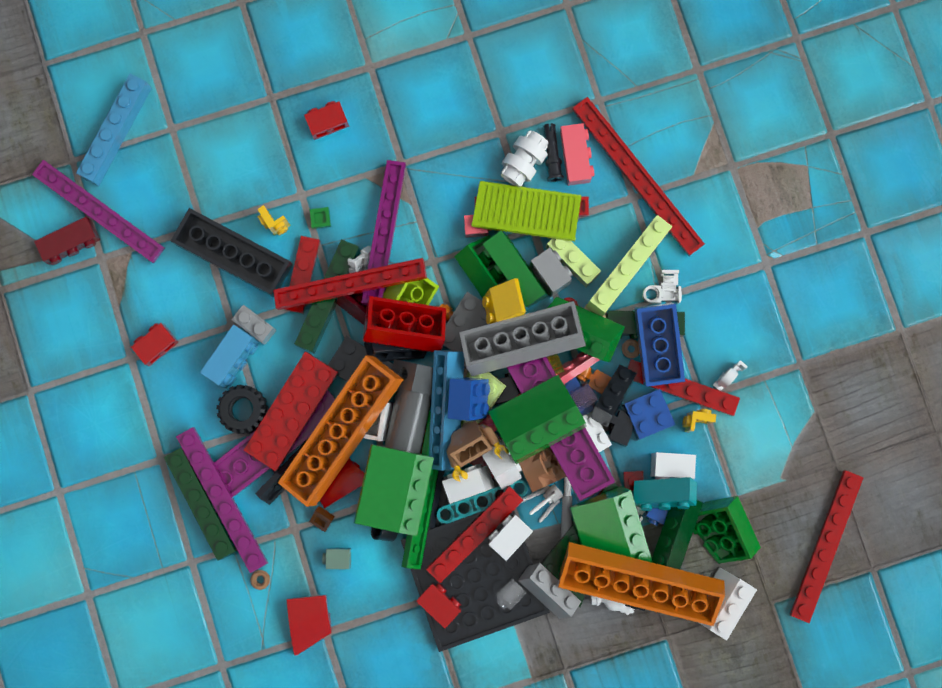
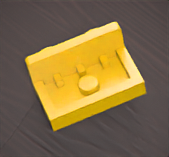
M264 205L257 209L260 213L257 217L266 230L269 228L274 235H282L288 231V227L291 225L285 216L274 221Z
M708 409L691 411L687 413V416L683 417L682 427H685V432H693L696 422L705 424L715 423L717 414H711L712 410Z

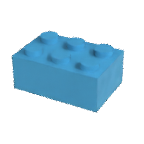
M233 324L200 373L221 387L227 388V386H232L236 380L235 375L239 370L242 371L246 366L248 356L250 354L253 355L258 349L257 343L259 341Z

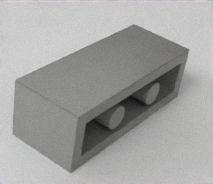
M541 563L529 565L518 580L559 619L572 617L581 603L571 591L559 588V580Z

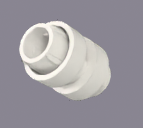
M532 130L528 131L525 136H519L513 145L516 152L514 154L508 153L502 161L504 167L501 171L502 178L518 187H521L524 181L530 182L536 173L533 166L535 164L541 165L548 155L545 151L548 141Z

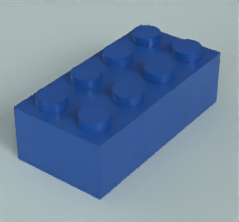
M666 303L634 308L643 384L648 387L685 382L676 304Z

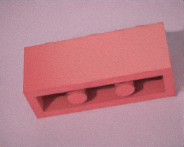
M584 123L561 126L560 136L568 186L590 183L592 177H594V168L589 163V158H592L591 148L587 147L586 140H589L588 129H584Z

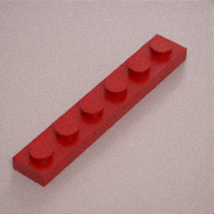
M631 359L628 369L637 373L634 382L643 384L641 363ZM685 379V382L648 386L730 416L735 415L740 400L739 397Z
M508 486L426 570L441 583L524 500Z

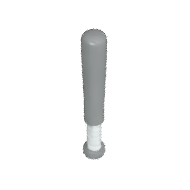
M564 477L560 539L572 526V514L569 508L572 506L571 484L567 477Z

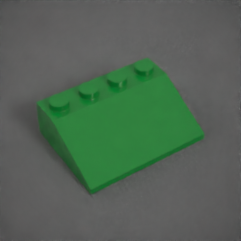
M559 375L488 412L516 465L587 427L584 418Z
M371 444L354 523L417 536L434 458L425 454Z
M620 486L569 507L581 545L653 563L631 490Z

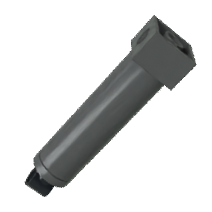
M394 359L392 371L404 380L396 391L384 447L421 453L432 400L433 367ZM371 527V536L374 540L392 542L397 538L398 533Z

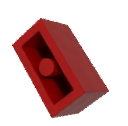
M340 101L328 102L325 104V107L320 109L313 108L304 115L314 140L349 127Z
M156 323L148 330L149 332L144 337L142 335L135 339L134 345L131 346L141 361L149 367L179 343L166 325L162 323Z
M432 583L416 602L440 625L446 628L461 612L462 609L459 607L461 603L454 597L450 599L445 594L447 590L441 584L435 585Z

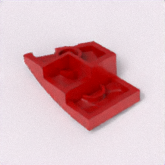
M350 458L320 499L324 509L362 486L365 473Z
M327 595L286 599L294 656L332 633Z

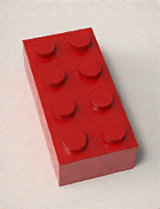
M369 296L365 309L363 341L430 352L441 350L445 341L446 308Z

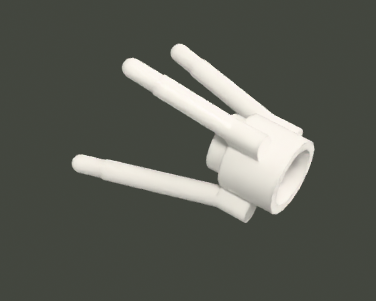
M555 484L551 487L546 486L522 498L523 502L545 493L543 495L545 499L529 512L532 515L546 503L551 504L538 520L539 523L561 502L560 499L563 497V494Z

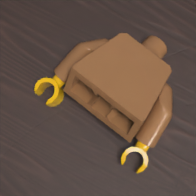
M476 421L463 423L462 428L453 432L451 443L446 451L451 468H454L452 473L453 479L461 482L460 474L462 478L467 479V472L461 470L460 467L493 449V446L495 447V454L500 459H502L500 456L502 450L509 455V450L504 445H500V440L491 427L483 424L479 425Z

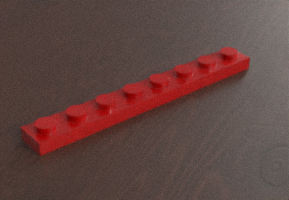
M423 258L275 289L276 309L281 310L427 279L425 261Z
M843 470L790 616L810 623L864 477Z

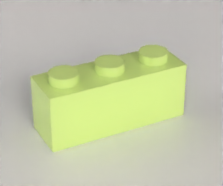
M552 238L547 243L546 248H551L552 251L556 250L561 257L560 262L567 266L571 273L585 287L600 274L601 270L572 241Z

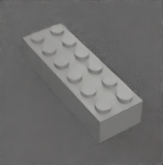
M574 301L459 332L466 367L471 376L586 346Z

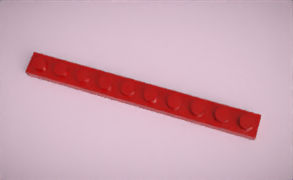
M586 97L572 108L573 112L584 123L585 127L655 215H658L672 226L669 232L686 254L690 256L705 245L591 100Z

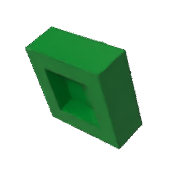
M329 207L309 209L312 229L331 227Z

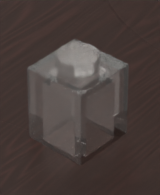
M511 578L496 594L498 598L496 602L504 610L506 608L511 610L527 592Z

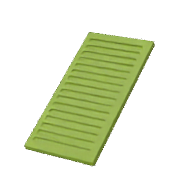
M480 181L471 226L575 242L581 195Z

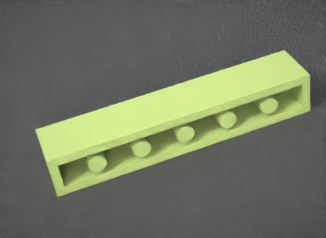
M657 215L591 298L586 308L593 313L604 316L665 238L672 226Z

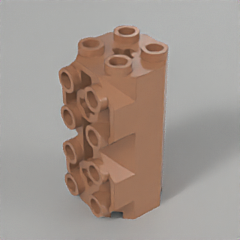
M551 447L519 463L532 492L566 477Z

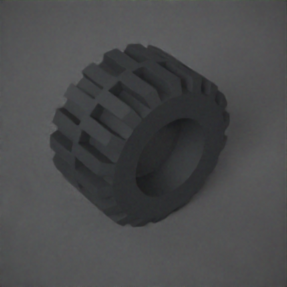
M232 386L229 388L230 390H225L222 393L223 397L218 399L220 403L216 407L219 412L217 417L220 418V423L227 430L239 434H250L258 428L267 413L266 398L262 396L261 392L250 386ZM242 398L250 400L253 405V412L245 421H239L233 415L235 402Z

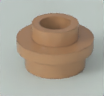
M629 339L623 343L622 353L625 357L636 358L640 354L638 341ZM628 346H633L634 352H629Z
M264 570L255 571L250 579L251 585L258 590L265 589L270 583L269 574ZM259 576H262L264 578L263 583H259L257 581V578Z

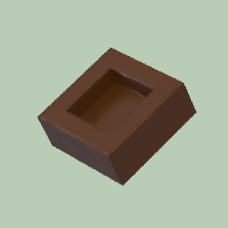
M318 506L309 522L326 532L335 516Z

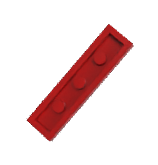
M301 236L290 286L311 282L320 245L319 239ZM306 304L284 310L304 314Z

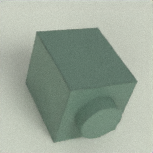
M328 548L326 553H323L322 563L326 565V569H351V549Z

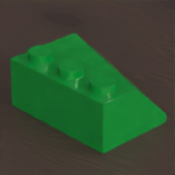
M734 496L703 503L693 533L700 536L704 541V547L717 563L752 559L761 546L739 497Z

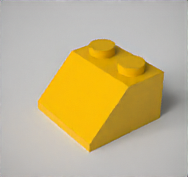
M518 278L490 288L483 297L482 305L486 310L487 324L525 314L526 311Z

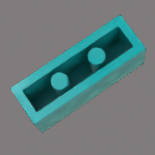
M691 477L634 481L633 499L635 505L642 511H651L652 508L670 510L671 507L689 509L690 506H696L697 482Z

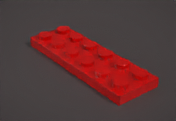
M305 351L244 451L274 471H278L339 372Z

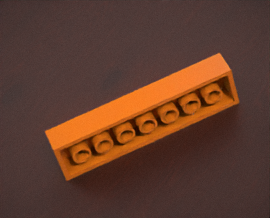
M366 355L285 471L278 484L306 507L316 506L404 379L376 357Z
M572 542L568 544L558 584L559 588L714 626L725 597L724 580Z

